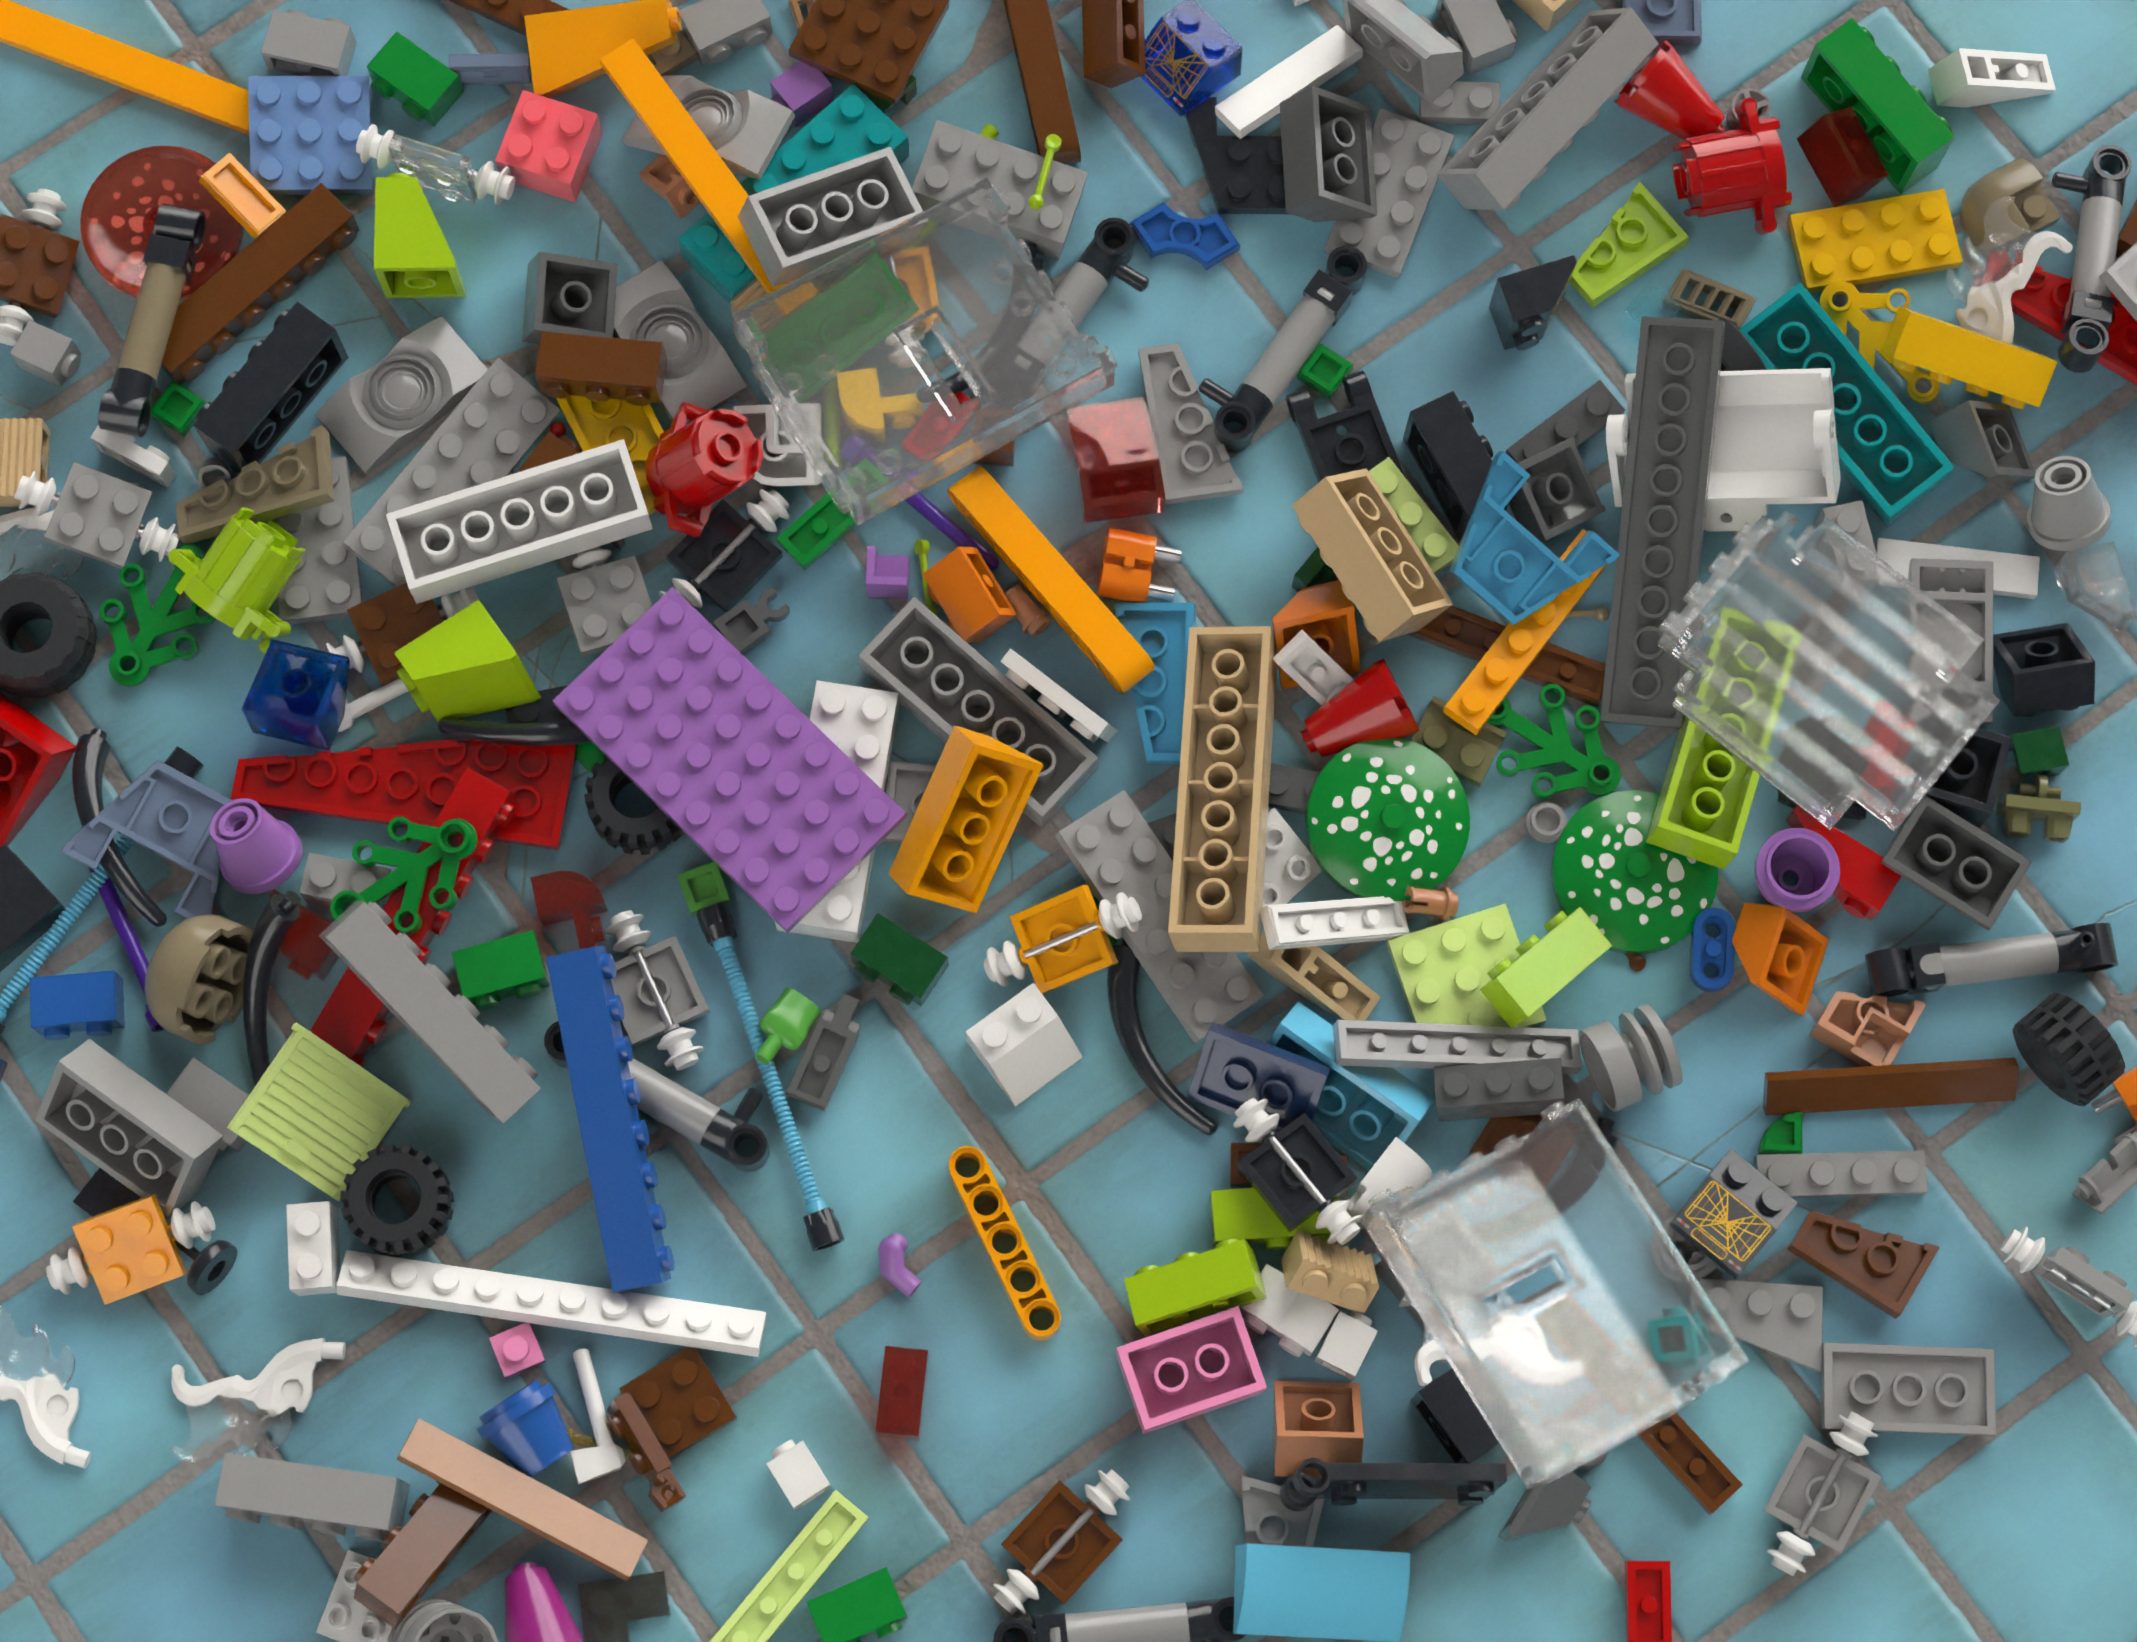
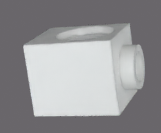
M1349 1310L1348 1314L1340 1311L1314 1362L1352 1381L1378 1330L1370 1327L1373 1321L1352 1310Z
M791 1439L770 1453L773 1460L766 1463L795 1511L832 1488L803 1440L795 1445Z

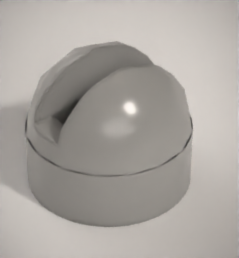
M210 458L199 467L198 484L202 489L220 479H223L225 482L231 480L230 468L226 462L219 458ZM214 471L206 475L204 474V472Z

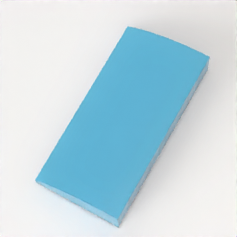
M1249 1543L1236 1545L1233 1634L1400 1642L1408 1600L1410 1553Z

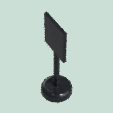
M99 1168L73 1202L93 1217L141 1199V1197ZM175 1241L178 1249L194 1260L187 1274V1284L197 1295H205L216 1288L230 1272L237 1257L236 1247L228 1241H215L201 1252L194 1246L187 1249L178 1241Z

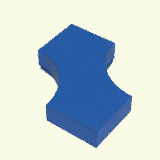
M1161 203L1130 222L1134 235L1151 259L1168 253L1183 254L1195 259L1208 270L1240 250V244L1219 214L1201 219L1187 218L1175 213L1165 203Z

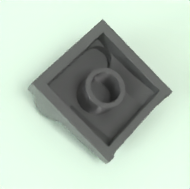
M1574 437L1568 438L1517 463L1531 476L1512 497L1509 505L1516 520L1540 542L1547 541L1606 511L1604 505L1600 502L1576 448Z

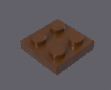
M686 1347L619 1388L622 1394L630 1393L669 1460L737 1419L705 1362L694 1347Z

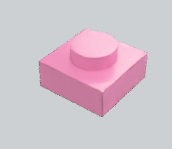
M531 1323L520 1324L489 1338L506 1379L546 1362Z

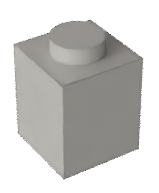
M32 320L28 321L10 352L19 368L59 387H63L67 378L75 375L81 360V352L71 338Z

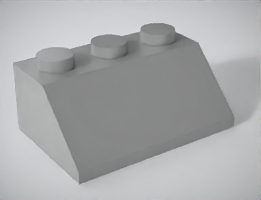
M1342 0L1347 34L1364 51L1430 104L1464 74L1463 51L1459 44L1451 37H1443L1434 29L1432 23L1421 14L1417 16L1408 9L1403 0Z

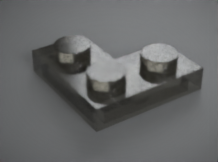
M665 1571L631 1576L627 1581L615 1578L578 1584L585 1642H630L628 1622L671 1615Z

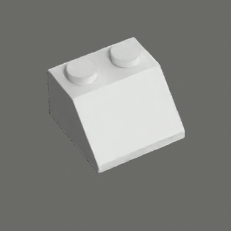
M1034 983L965 1031L966 1042L1015 1107L1083 1059L1061 1019Z

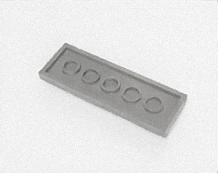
M498 357L341 544L395 588L407 583L386 514L505 477L560 412V409Z
M1125 790L1063 828L1055 835L1099 903L1101 900L1106 899L1112 905L1115 904L1116 896L1120 892H1123L1128 898L1133 897L1137 901L1142 913V919L1138 921L1139 928L1136 932H1132L1127 926L1123 927L1122 937L1132 949L1194 1043L1207 1035L1208 1029L1213 1022L1223 1025L1264 997L1235 952H1176L1168 934L1173 861Z

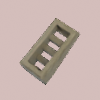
M1682 268L1663 304L1691 319L1718 320L1726 318L1740 329L1750 313L1756 298L1743 291ZM1689 284L1694 289L1686 301L1681 299L1680 296L1686 285ZM1701 291L1708 294L1702 307L1694 304ZM1715 298L1722 301L1717 312L1709 310ZM1729 306L1737 309L1732 318L1724 316Z

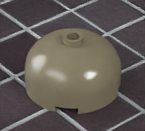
M216 915L191 917L173 927L156 947L146 972V1002L157 1023L168 1032L197 1045L208 1044L216 1040V1033L214 1032L226 1020L234 1023L243 1009L244 972L248 949L254 931L232 920Z

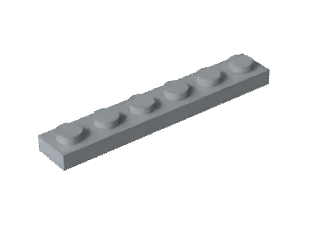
M1337 1020L1333 1025L1336 1065L1434 1069V1067L1561 1058L1563 1074H1578L1582 1069L1577 1029L1513 1027L1511 1029V1027L1358 1020Z

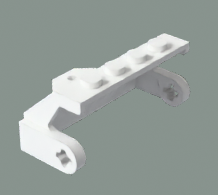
M1831 368L1721 371L1704 529L1708 532L1749 531L1767 515L1768 504L1836 503L1841 478ZM1636 373L1626 374L1625 378L1628 416L1626 414L1608 415L1606 423V446L1615 507H1622Z

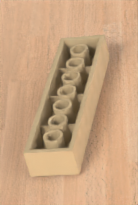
M1271 626L1189 627L1168 934L1176 952H1260L1262 919L1260 909H1262L1277 670V663L1273 660V657L1276 655V648Z

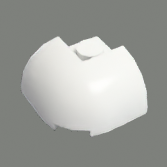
M772 404L734 406V411L749 420L746 423L754 437L757 439L761 438L763 459L760 469L754 474L755 480L760 482V484L777 487L810 486L821 483L826 447L822 446L821 405L777 406Z
M1395 1137L1356 1189L1357 1191L1349 1200L1350 1205L1347 1213L1351 1217L1362 1216V1220L1357 1224L1361 1229L1376 1230L1391 1225L1404 1214L1408 1206L1433 1175L1432 1170L1416 1152Z

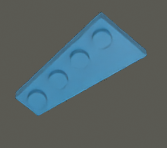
M1114 603L1119 622L1146 651L1156 668L1132 687L1146 760L1149 765H1180L1189 627H1196L1195 603Z

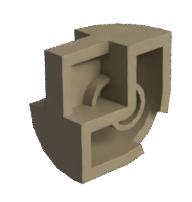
M2016 158L1984 175L1967 189L1962 199L1960 221L1965 233L1985 264L1995 260L1999 253L2005 255L2020 247L2024 240L2056 224L2061 218L2040 186L2043 180L2042 175L2026 159Z

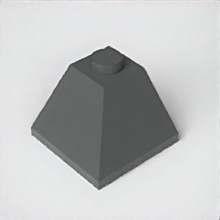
M1968 400L1928 421L1933 432L1932 440L1949 461L1989 478L2019 480L2035 478L2034 468L2009 405L2005 403Z
M1551 1456L1539 1466L1498 1537L1506 1542L1561 1529L1570 1525L1572 1520L1579 1523L1591 1505L1592 1501L1586 1498L1591 1487L1562 1462Z

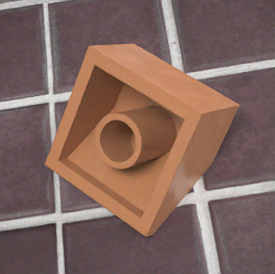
M1274 1380V1476H1291L1301 1463L1311 1458L1320 1459L1325 1463H1362L1364 1434L1359 1383ZM1308 1467L1302 1470V1473L1308 1474L1311 1477H1322L1320 1472L1314 1468Z

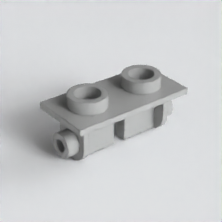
M2137 1131L2133 1134L2126 1133L2123 1136V1140L2109 1152L2111 1158L2108 1161L2102 1158L2085 1175L2082 1174L2078 1178L2080 1183L2076 1185V1190L2072 1193L2074 1197L2103 1215L2137 1183Z

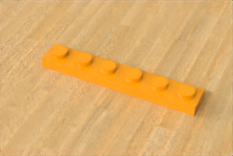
M1582 528L1559 559L1564 561L1587 533L1585 529ZM1607 564L1591 573L1590 577L1579 584L1575 583L1557 595V598L1514 625L1508 624L1445 705L1443 713L1474 735H1477L1606 568Z

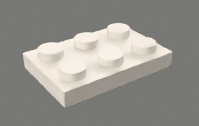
M1011 648L1000 661L1009 668L1005 674L1006 677L1029 694H1031L1034 688L1042 694L1037 700L1060 718H1063L1066 713L1072 716L1074 720L1070 726L1088 740L1095 743L1098 738H1101L1109 743L1118 732L1112 725Z

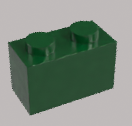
M879 913L876 914L850 953L851 961L856 965L853 970L858 975L871 983H875L879 979L891 987L888 992L894 998L906 1005H910L913 1001L921 1007L949 966L946 955Z

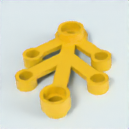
M1835 281L1830 283L1821 294L1820 306L1845 336L1847 333V322L1860 333L1859 353L1873 369L1875 366V350L1891 365L1893 358L1881 351L1892 322L1871 321L1861 310L1888 309L1891 313L1896 314L1898 308L1891 305L1890 299L1894 295H1902L1906 299L1903 307L1908 309L1910 306L1908 292L1902 288H1895L1889 293H1859L1856 287L1849 282ZM1837 294L1846 295L1848 298L1847 304L1843 307L1835 306L1832 302L1834 296ZM1892 366L1908 383L1907 393L1913 402L1926 405L1932 403L1938 397L1940 383L1928 378L1929 371H1919L1915 368L1914 373ZM1924 379L1931 383L1932 387L1927 393H1920L1916 390L1915 385L1919 380Z

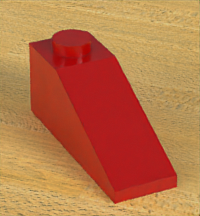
M1797 804L1786 820L1790 828H1804L1820 834L1832 845L1838 856L1840 877L1838 885L1833 892L1834 897L1844 903L1842 907L1849 914L1860 919L1866 917L1872 920L1882 909L1901 876L1881 864L1882 856Z

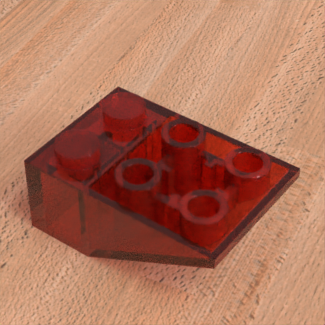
M1146 397L1066 407L1084 523L1164 512L1165 491Z

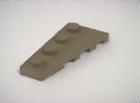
M321 425L310 431L311 437L296 445L291 441L278 448V455L261 464L254 461L241 468L242 472L237 477L227 482L220 479L177 502L178 538L184 544H191L218 536L231 516L237 514L242 507L254 511L249 520L257 523L258 521L266 522L334 502L329 432Z

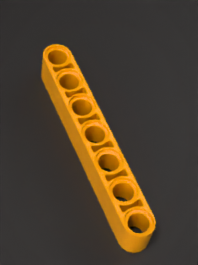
M978 465L947 489L948 496L961 514L1120 694H1125L1156 669L1153 661L1141 645L982 466Z

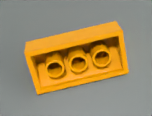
M954 725L888 874L909 895L977 913L1043 768V764L988 735Z

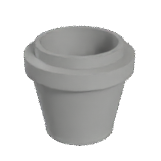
M2061 456L2046 461L2038 468L2035 473L2033 502L2027 512L2029 533L2038 544L2058 551H2072L2085 548L2097 542L2105 535L2111 524L2110 505L2107 498L2099 491L2091 469L2085 461L2077 457Z

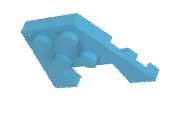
M1498 451L1493 459L1449 572L1506 622L1514 625L1557 598L1558 594L1575 583L1579 584L1590 577L1591 573L1615 561L1620 554L1594 531L1588 530L1564 561L1559 559L1504 510V507L1531 475L1504 451Z

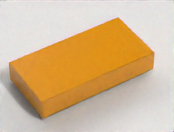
M230 152L201 175L199 179L203 187L254 239L259 237L286 213V210Z

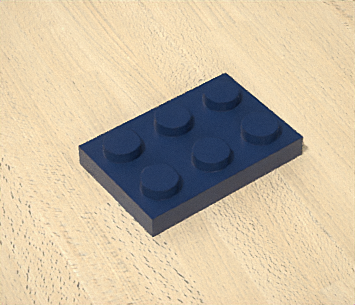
M1213 1022L1208 1029L1187 1098L1237 1117L1235 1115L1236 1110L1246 1101L1255 1098L1257 1101L1267 1099L1268 1103L1264 1109L1268 1115L1276 1113L1280 1115L1277 1128L1275 1129L1278 1133L1304 1113L1312 1122L1314 1121L1331 1068Z

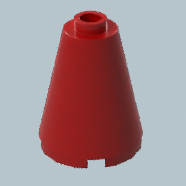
M1666 40L1654 50L1656 55L1652 60L1649 59L1646 65L1631 76L1624 85V88L1619 92L1620 95L1613 101L1620 108L1683 140L1690 137L1723 132L1726 129L1721 124L1725 118L1724 114L1675 48Z
M1383 658L1377 662L1375 661L1304 720L1306 729L1300 731L1310 753L1318 750L1320 755L1325 757L1340 753L1361 741L1402 738L1413 735L1420 730L1403 694L1396 684L1393 674Z

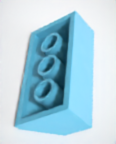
M1297 1002L1281 1021L1268 1041V1044L1331 1068L1313 1123L1330 1144L1369 1171L1395 1137L1404 1143L1407 1142L1436 1100L1434 1096L1392 1067L1336 1065L1333 1025L1300 1002Z

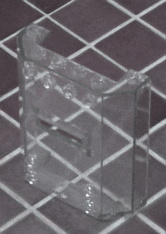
M988 178L977 182L731 314L735 336L743 349L745 348L750 355L754 365L751 370L757 383L838 509L844 514L850 511L851 513L849 514L857 525L862 524L1114 385L1117 362L1112 351L1106 345L1101 347L1094 335L1088 337L1085 332L1079 334L1073 325L1074 318L1067 304L1064 301L1058 303L1052 294L1053 287L1046 273L1043 270L1037 271L1031 263V253L1022 239L1016 240L1008 229V211L1011 210L1010 203L1005 193L1000 188L995 190ZM931 330L933 331L975 396L962 404L959 403L917 338Z
M1580 1098L1567 1105H1564L1562 1101L1554 1103L1540 1114L1543 1119L1531 1133L1519 1139L1515 1134L1506 1137L1493 1147L1494 1152L1486 1156L1482 1152L1469 1156L1460 1163V1169L1451 1174L1447 1169L1434 1174L1425 1182L1427 1186L1417 1191L1413 1187L1406 1186L1394 1193L1390 1188L1379 1192L1368 1201L1370 1207L1360 1219L1527 1489L1534 1488L1540 1483L1545 1485L1684 1409L1699 1399L1698 1396L1716 1384L1723 1383L1749 1362L1746 1354ZM1550 1265L1559 1279L1558 1282L1487 1318L1478 1302Z

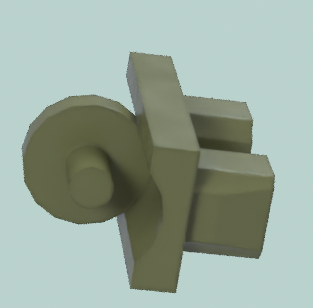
M2036 773L2032 784L2019 783L2018 795L2006 794L2003 803H1997L1996 816L2003 817L2006 837L2027 838L2031 833V820L2044 821L2043 840L2064 843L2069 839L2073 821L2081 813V802L2057 800L2061 797V787L2048 786L2047 775Z

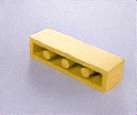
M1901 306L1897 309L1881 351L1893 358L1892 366L1914 373L1916 366L1930 370L1928 378L1947 385H1951L1954 378L1966 383L1964 388L1966 391L1983 397H1987L1989 391L2001 394L2003 396L2000 402L2024 410L2026 403L2040 407L2057 365V361L2045 355Z

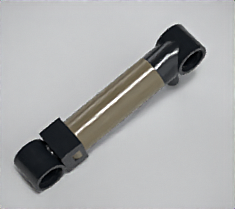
M166 203L161 204L154 222V234H150L143 258L147 267L111 388L104 393L100 403L98 424L102 430L140 438L147 432L152 412L151 398L185 282L191 283L198 259L195 251L199 250L204 239L206 216L203 211Z

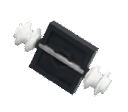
M761 489L759 494L762 500L757 505L751 502L746 504L748 516L750 517L748 520L722 499L710 512L709 519L701 535L697 538L687 535L667 555V560L688 579L687 582L684 579L672 578L674 589L690 605L702 608L701 595L699 594L702 591L727 613L783 557L782 551L760 533L761 529L775 533L777 532L775 521L779 517L786 520L790 518L786 511L790 506L777 491L772 489L768 493ZM660 591V597H662L666 592Z
M1255 1098L1246 1101L1236 1110L1235 1115L1238 1118L1233 1126L1235 1128L1242 1126L1247 1128L1249 1131L1245 1138L1247 1143L1262 1141L1263 1144L1238 1161V1169L1289 1232L1319 1212L1315 1227L1316 1229L1327 1227L1331 1232L1327 1241L1328 1244L1338 1241L1340 1245H1344L1353 1239L1361 1230L1357 1224L1362 1220V1216L1351 1217L1347 1213L1350 1205L1349 1200L1335 1202L1333 1200L1356 1184L1357 1176L1305 1113L1277 1133L1275 1129L1277 1128L1280 1115L1278 1113L1272 1115L1266 1113L1264 1109L1268 1100L1262 1099L1257 1101Z

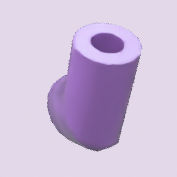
M893 1233L888 1238H884L878 1248L880 1273L909 1298L918 1289L922 1281L904 1267V1253L908 1248L906 1238L901 1234Z

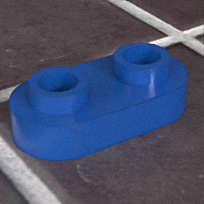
M1720 908L1703 910L1696 917L1691 933L1690 977L1694 985L1705 992L1720 991L1730 982L1734 973L1735 947L1731 940L1736 928L1735 922L1728 912ZM1708 925L1715 926L1719 931V936L1716 938L1709 937L1705 932V927ZM1708 965L1713 966L1717 971V977L1708 978L1705 976L1703 968Z

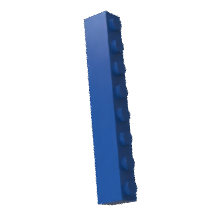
M595 946L547 956L546 961L612 1292L663 1283L671 1279L670 1271H674V1257L670 1246L664 1245L661 1229L666 1228V1217L662 1205L656 1204L653 1187L658 1185L657 1172L653 1162H648L645 1146L649 1145V1132L646 1122L639 1119L637 1104L641 1102V1092L637 1079H631L628 1062L632 1061L633 1053L629 1038L627 1036L623 1037L620 1020L624 1019V1007L621 997L614 994L611 978L616 977V967L611 953H606L605 946Z

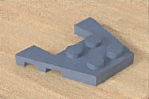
M157 760L64 844L60 852L94 870L117 832L192 872V876L172 912L185 919L199 915H212L221 858L210 834V823L215 813L222 806L233 800Z

